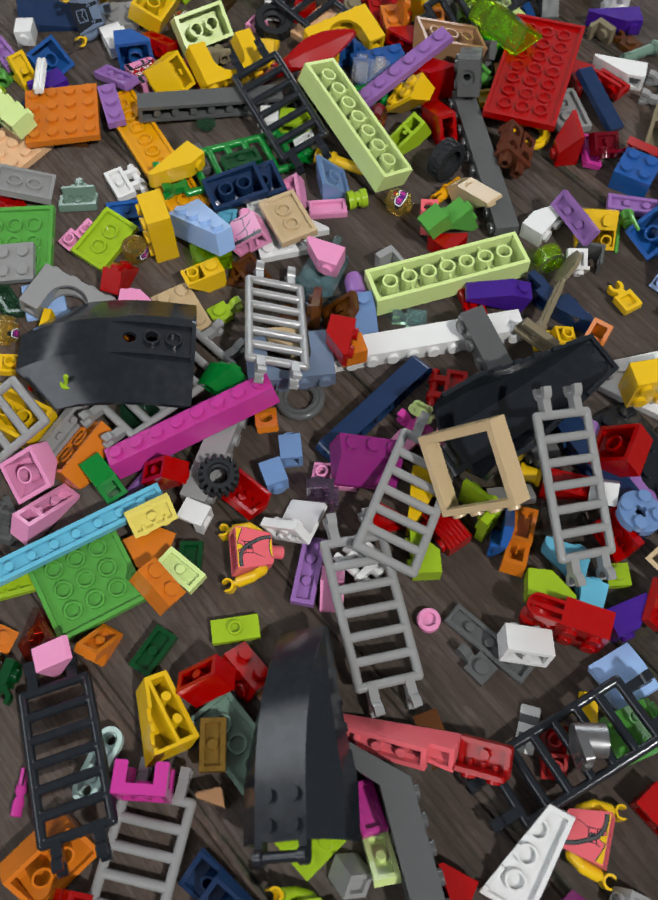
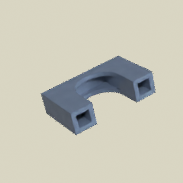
M326 330L308 331L310 368L308 371H301L302 379L299 380V389H307L314 386L328 387L336 384L333 352L326 344ZM265 336L253 337L255 340L266 341ZM253 348V353L268 356L267 350ZM246 361L249 380L254 377L255 362ZM266 365V373L274 390L280 392L288 390L289 371L272 365Z

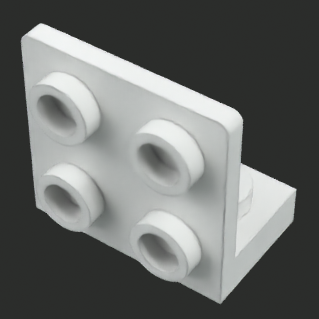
M293 499L282 518L264 517L260 526L269 532L275 540L309 545L328 506L321 502Z

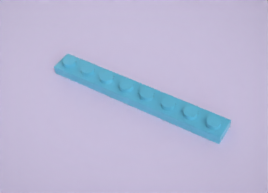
M156 482L0 558V587L127 525L128 522L124 512L163 494L158 483Z

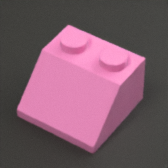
M47 441L30 445L0 463V469L19 505L54 485L57 459Z

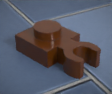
M619 30L617 35L614 34L612 41L618 44L617 48L623 53L643 46L632 35L627 37L622 30Z

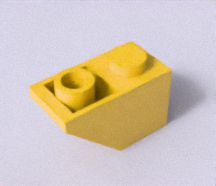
M217 256L180 271L187 287L190 289L210 293L227 286L225 270Z

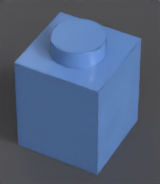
M287 432L283 435H278L280 459L283 467L303 466L300 433Z
M279 456L258 463L265 488L271 494H280L289 488L288 477Z

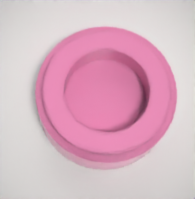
M424 608L418 613L416 624L422 632L433 633L439 628L441 617L435 609Z

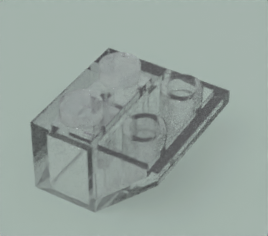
M358 54L357 57L353 58L351 83L369 84L389 67L390 61H386L387 57L383 56L369 59V55Z

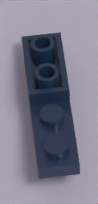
M534 269L528 273L526 282H531L532 293L534 294L532 303L543 312L553 287ZM568 292L562 296L560 295L550 317L564 326H571L574 330L582 333L587 332L593 321L592 315L586 312Z

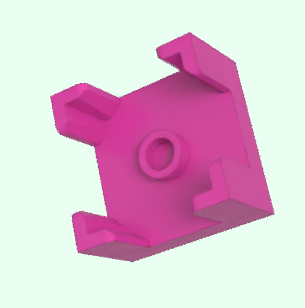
M115 759L110 794L119 801L172 804L176 770L171 769L170 762H156L152 784V782L137 780L135 783L137 770L134 767H128L129 761L127 759Z

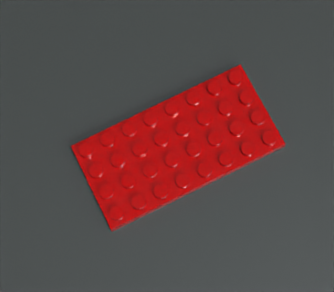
M517 13L485 102L482 116L506 122L514 119L520 125L554 132L586 26Z

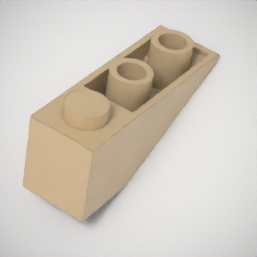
M472 177L460 178L446 187L452 202L460 197L464 202L466 200L469 201L474 209L485 206V208L492 207L498 199L502 198V194Z

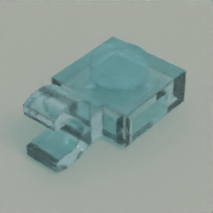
M395 309L393 310L391 324L405 325V328L427 324V310L407 309L406 313L401 310Z

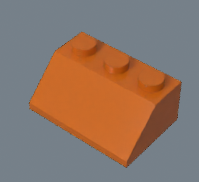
M94 421L87 429L81 425L56 456L55 479L65 483L72 489L86 487L90 481L78 464L96 452L103 459L106 458L105 448L102 445L104 441L100 436L106 432H111L112 429L103 421Z
M70 814L45 822L47 838L81 825ZM33 831L0 863V880L20 900H53L56 888L65 889L97 857L95 842L87 835L65 843V856L70 875L58 879L57 874L53 875L51 872L50 849L46 851H39L37 849L35 831Z

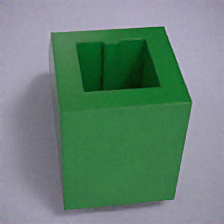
M222 361L220 363L210 362L198 384L216 396L241 384L246 380L247 376L241 372L242 368L233 362L230 364Z
M98 452L78 464L101 498L108 505L128 492Z

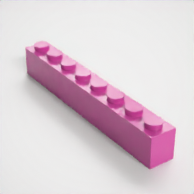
M267 373L264 374L263 384L254 383L253 377L104 449L109 467L120 479H123L144 469V463L163 455H173L280 403Z

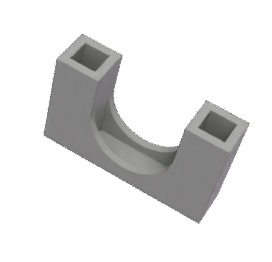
M46 263L21 295L19 303L21 310L40 319L43 309L48 308L55 299L61 296H74L81 299L85 304L116 299L112 295L100 292L93 285L81 282L76 276L64 273L59 267Z

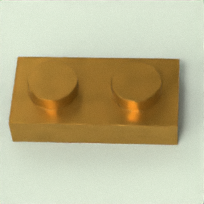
M200 718L199 773L226 772L227 718Z

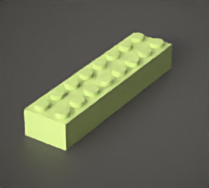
M334 58L305 63L298 78L299 83L375 193L404 185L413 170L337 61Z
M514 231L364 270V282L367 291H372L376 315L379 316L455 296L458 290L465 288L467 282L526 277L531 261Z

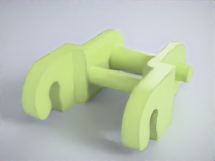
M415 400L408 407L409 412L416 417L420 416L422 410L429 413L430 417L426 424H430L435 419V415L432 414L433 407L421 400Z

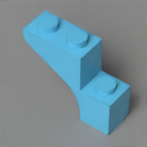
M546 536L540 551L566 577V563L560 564L557 561L553 536ZM564 542L566 553L586 550V547L583 545ZM590 559L580 560L581 572L585 576L587 585L573 586L576 599L604 608L609 584L604 583L597 577H586Z

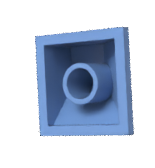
M372 291L358 292L359 311L355 316L357 319L356 327L359 328V332L362 335L378 332V324Z

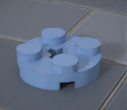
M645 489L628 491L617 501L616 518L627 531H635L640 533V536H648L658 529V502L649 491ZM637 509L640 510L643 516L641 514L637 515L635 511Z

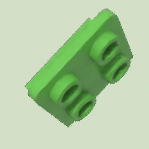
M649 698L638 700L651 719L658 716V706L655 701L651 702ZM629 705L615 711L639 745L652 737ZM607 717L600 718L599 723L607 725L610 746L618 759L630 750ZM658 747L653 749L646 755L642 756L632 764L639 762L645 758H648L654 754H657Z

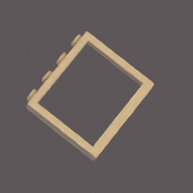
M504 414L434 431L418 437L443 517L453 516V519H458L466 516L468 513L473 517L483 514L484 511H488L489 514L502 511L503 508L513 511L521 508L520 504L530 499ZM487 431L507 498L459 505L439 442Z

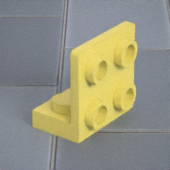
M167 492L124 512L128 525L136 539L146 536L151 531L161 526H166L178 519Z

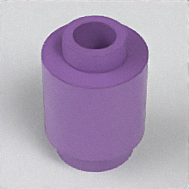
M352 271L345 276L344 285L346 292L350 290L357 293L367 291L364 278L359 272Z

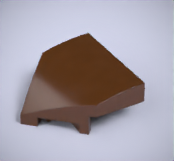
M250 251L238 261L231 262L232 270L230 278H228V286L245 289L246 275H253V271L256 268L257 259ZM264 268V278L273 279ZM253 284L254 288L262 289L265 287L263 285Z
M350 290L322 308L325 319L323 327L327 328L331 314L355 318L359 311L356 291Z

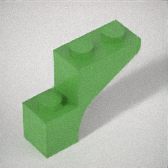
M460 197L456 198L446 208L444 206L440 208L437 203H434L417 218L422 228L433 240L450 229L474 231L478 228L477 216L472 211L474 208L469 201L466 200L464 202Z

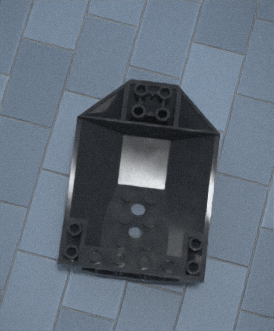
M109 300L89 302L71 307L21 336L15 369L16 373L54 411L56 409L80 406L119 404L189 409L191 408L197 306L149 300ZM130 334L136 339L133 342H127L123 337ZM148 337H154V338H156L157 340L154 341V342H151V341H148L146 338H148ZM64 374L69 376V382L66 385L70 388L69 390H64L60 387V382L64 384Z

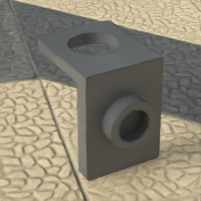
M578 241L576 248H588V258L597 259L595 275H598L603 264L606 244L591 242L588 246H583Z

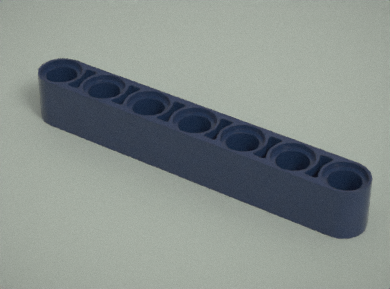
M416 355L411 357L318 442L315 450L331 463L329 444L339 433L363 436L368 434L428 378L432 368Z

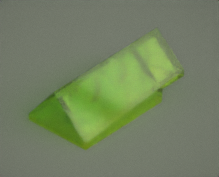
M476 0L468 16L469 20L480 26L481 34L490 40L498 41L497 44L514 56L542 38L541 33L498 0Z

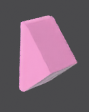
M322 565L319 611L335 613L325 567ZM337 571L336 576L339 586L345 585V571Z
M62 635L31 649L35 671L42 675L54 678L59 677L72 660L67 635Z

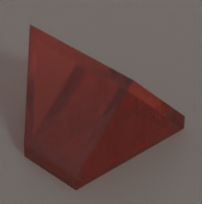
M42 608L30 630L18 645L26 663L33 661L31 649L57 638Z

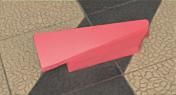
M343 713L344 721L348 727V741L375 757L421 771H425L428 763L453 773V765L457 761L462 734Z

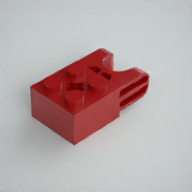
M536 592L529 596L526 606L521 609L519 621L521 625L551 629L553 638L556 639L557 643L566 646L571 644L580 647V650L585 653L594 654L598 653L610 641L616 613L568 596L565 600Z

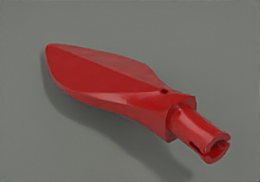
M347 28L326 30L313 34L300 42L282 59L291 73L301 71L307 62L335 58L353 40L356 31ZM276 62L270 64L271 68L265 71L263 74L274 69L278 66V64ZM282 72L281 74L275 76L274 78L268 80L267 82L263 83V85H266L267 83H269L270 81H272L273 79H275V78H277V77H278V78L284 77L283 72Z

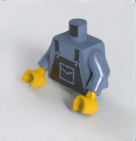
M60 0V2H68L80 34L79 37L75 38V41L78 39L82 41V45L78 46L79 48L84 47L100 35L98 27L104 26V23H106L105 15L113 13L110 2L100 4L99 0Z

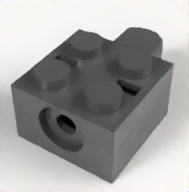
M461 47L460 53L456 54L454 90H457V97H479L482 85L483 47Z

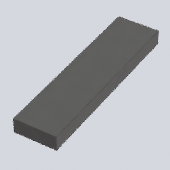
M458 603L444 619L443 623L478 652L481 651L497 668L519 686L535 668V666L499 661L497 634L461 604Z

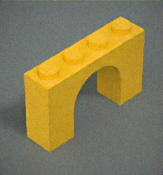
M364 3L345 12H340L336 16L324 19L317 24L308 26L304 29L303 40L322 31L349 28L356 31L355 36L370 50L384 46L385 33ZM339 54L334 58L338 64L340 56Z
M250 28L235 32L230 41L244 68L262 58L256 49L257 47L254 44L256 39ZM204 41L188 45L184 56L201 89L224 88L235 85L231 77L237 73L236 69L228 70L216 64ZM268 64L240 79L242 84L250 79H257L267 70Z

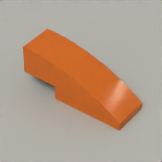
M520 505L521 508L515 510V528L511 540L503 552L499 571L522 578L527 566L539 510Z

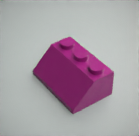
M339 433L329 444L332 485L376 490L396 440ZM399 457L396 467L400 469L403 463L402 457ZM392 475L388 485L396 488L398 477Z

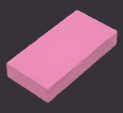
M346 198L308 201L309 216L312 220L347 217Z

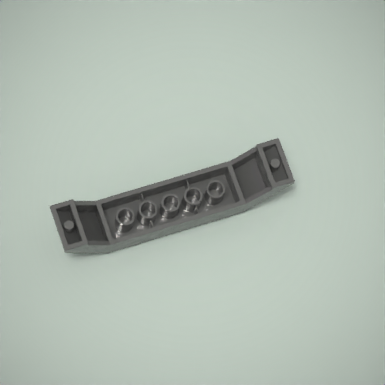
M349 742V747L353 753L357 778L359 780L369 778L373 781L378 792L401 873V883L406 900H450L449 897L445 898L442 886L446 885L441 867L436 868L434 857L437 856L433 838L428 839L426 829L429 827L426 812L425 810L420 811L418 802L421 799V794L417 782L412 783L411 776Z

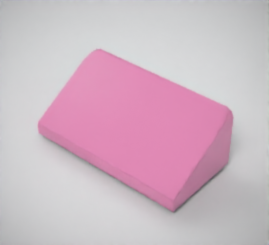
M296 172L283 179L287 191L293 189L304 208H308L303 178Z

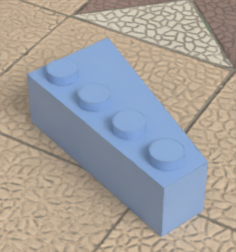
M196 199L183 206H177L173 211L169 212L175 236L217 256H222L236 249L232 227L201 200Z

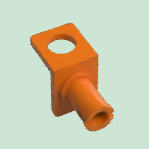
M271 406L255 414V425L258 434L279 431L276 407L272 408Z

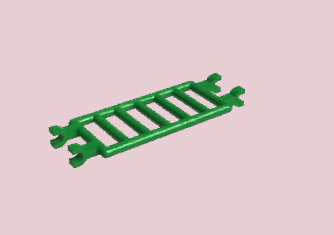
M280 130L272 132L276 139L286 134L281 133ZM264 133L199 148L207 155L215 174L223 172L214 155L215 152L224 151L225 154L233 153L232 148L242 146L243 149L250 148L249 144L259 142L267 159L274 160L280 174L296 170L290 159H288L289 164L279 166ZM301 134L280 145L284 153L290 150L287 143L293 142ZM309 147L297 154L301 162L313 163L311 155L314 151L312 147ZM152 162L153 168L160 162ZM201 170L196 173L201 185L198 187L190 188L186 178L174 184L162 183L164 199H171L174 195L184 193L187 197L205 193L201 182L205 178L203 171Z

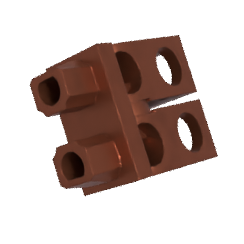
M512 119L498 128L500 140L497 143V150L494 152V156L498 159V165L501 168L510 169V176L517 179L523 175L524 170L531 166L530 161L536 140L528 132L523 131L524 129Z

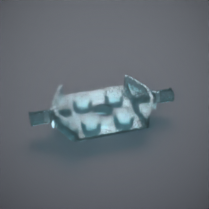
M335 235L332 243L340 245L342 238ZM346 254L345 262L337 278L318 276L320 272L317 271L311 257H308L299 277H295L296 284L304 287L306 306L309 304V294H313L314 287H322V297L333 296L349 263V257Z

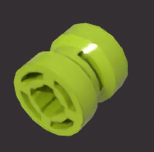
M361 188L356 192L353 190L346 191V202L349 210H354L356 207L365 208L369 206L366 188Z

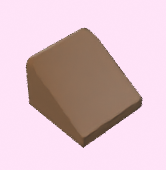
M218 786L195 793L198 800L227 810L225 793L222 787Z

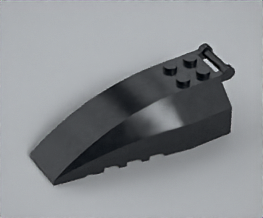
M591 333L568 341L564 345L554 346L550 350L533 353L532 356L527 358H519L512 363L478 372L441 393L433 406L438 430L504 414L518 460L521 461L537 446L532 415L535 412H539L532 390L541 389L540 387L551 386L552 410L568 409V399L565 397L562 387L571 386L573 383H582L581 400L583 403L619 369V366ZM566 418L542 421L545 435H549ZM487 431L444 441L461 464L458 467L440 444L449 471L448 474L452 480L464 472L471 473L485 481H489L500 474Z
M327 626L281 633L270 661L254 728L244 784L243 846L254 848L252 853L254 868H264L267 864L298 862L299 865H309L312 860V840L315 839L361 842L358 779L353 753L349 747L348 727L344 721L343 701L339 695L337 669L334 667L335 659ZM299 841L297 850L268 851V843Z

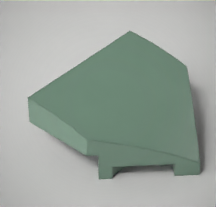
M78 177L73 185L61 187L62 194L58 203L60 212L98 210L99 195L96 192L95 185H88L84 183L82 178Z

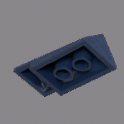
M16 0L18 18H33L38 32L78 31L68 2L64 3L60 2V0Z
M273 159L260 164L252 161L201 180L210 208L215 213L287 191Z
M204 847L199 851L178 883L195 900H256Z

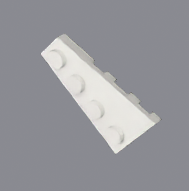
M549 803L481 887L479 892L492 900H540L576 817Z

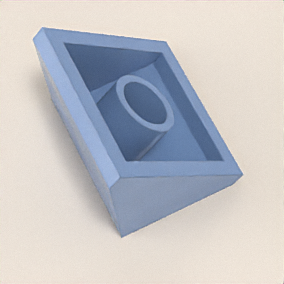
M318 154L316 156V177L322 200L346 198V191L350 190L344 169Z

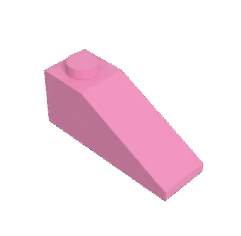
M63 483L13 513L10 534L25 545L34 542L42 537L76 503L80 495Z

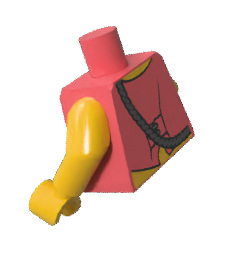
M251 522L234 524L230 528L224 523L219 526L220 531H226L223 534H218L219 538L222 541L229 540L231 575L235 577V580L230 578L222 580L223 585L231 583V587L224 590L226 594H233L237 586L241 588L255 582L267 574V571L274 564V559L284 558V547L272 545L271 534L263 531Z
M591 799L576 804L574 808H568L567 812L575 816L576 819L562 849L565 851L566 859L580 874L594 882H598L602 889L613 891L612 888L606 885V879L609 877L617 880L616 876L611 873L602 872V870L607 871L615 822L627 820V818L619 816L618 809L626 810L627 807L624 804L613 806L611 803Z

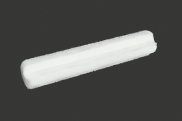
M38 57L36 61L33 90L36 95L43 94L47 70V62L44 57Z

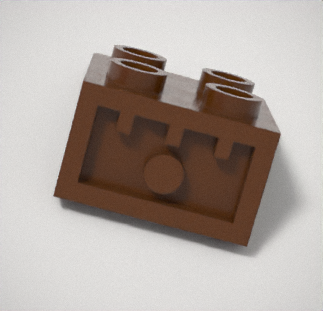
M314 287L313 294H309V304L305 305L308 330L319 328L322 313V287ZM282 304L283 306L297 308V304ZM281 313L279 315L280 318L298 321L297 316Z

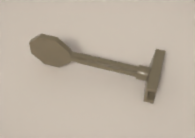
M575 251L568 256L557 270L554 277L556 285L539 320L535 323L527 317L516 324L513 329L514 333L540 352L547 351L560 343L558 339L546 331L547 323L563 291L565 281L577 269L583 255L579 251Z

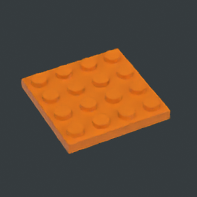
M97 83L51 87L44 89L43 94L37 95L34 93V90L25 91V109L28 108L35 117L33 119L38 125L25 136L27 149L101 140Z

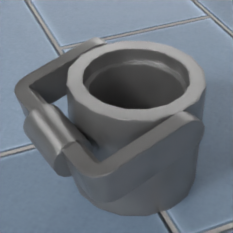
M605 723L570 724L568 746L578 771H588L596 759H607L609 757L610 736Z

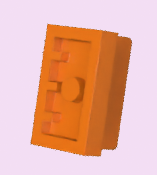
M397 0V4L380 6L385 34L388 27L409 24L408 9H411L410 0Z

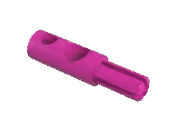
M25 767L21 768L10 817H22V809L25 803L24 795L28 789L27 769L23 786H21Z

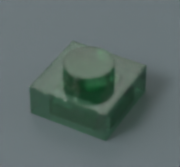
M215 118L196 119L197 128H201V131H211L212 127H216Z

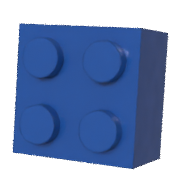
M627 147L613 171L608 187L628 196L645 198L658 174V158Z

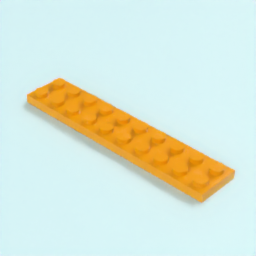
M133 89L129 91L121 90L117 93L127 125L117 127L116 130L149 180L148 172L153 169L152 162L163 161L174 150L155 122L140 123L135 91ZM192 177L186 178L190 188L198 187ZM162 186L155 187L154 190H155V189H160L161 194H162V197H163V199H164V196H163V192H164V191H163ZM184 193L174 195L171 199H164L169 212L173 211L177 206H183L196 199L201 200L210 208V204L203 194L187 197Z

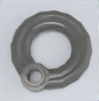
M321 386L302 389L306 392L310 391L313 397L312 403L302 409L294 408L288 403V394L294 389L282 392L276 391L280 403L276 404L277 409L283 416L291 420H309L318 415L324 407L325 394Z

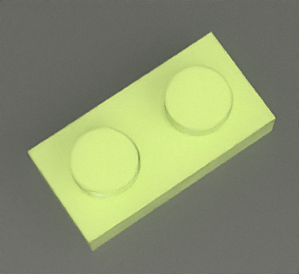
M172 546L158 560L190 595L207 578L204 572Z
M389 832L362 839L374 888L401 883V873Z

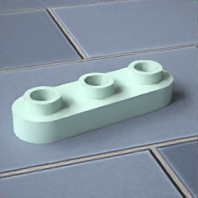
M114 726L102 729L109 771H111L115 759H117L124 744L123 733ZM110 737L116 738L113 745H108ZM95 751L88 754L81 770L97 764ZM97 776L74 784L72 786L73 798L78 799L87 796L83 793L84 788L87 786L91 787L90 794L101 791L100 777Z

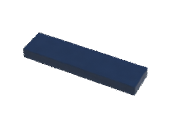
M593 67L578 69L575 74L606 132L622 130L625 126Z

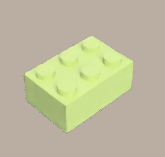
M221 0L175 16L170 20L183 56L188 45L204 41L206 46L209 47L225 41L234 35Z

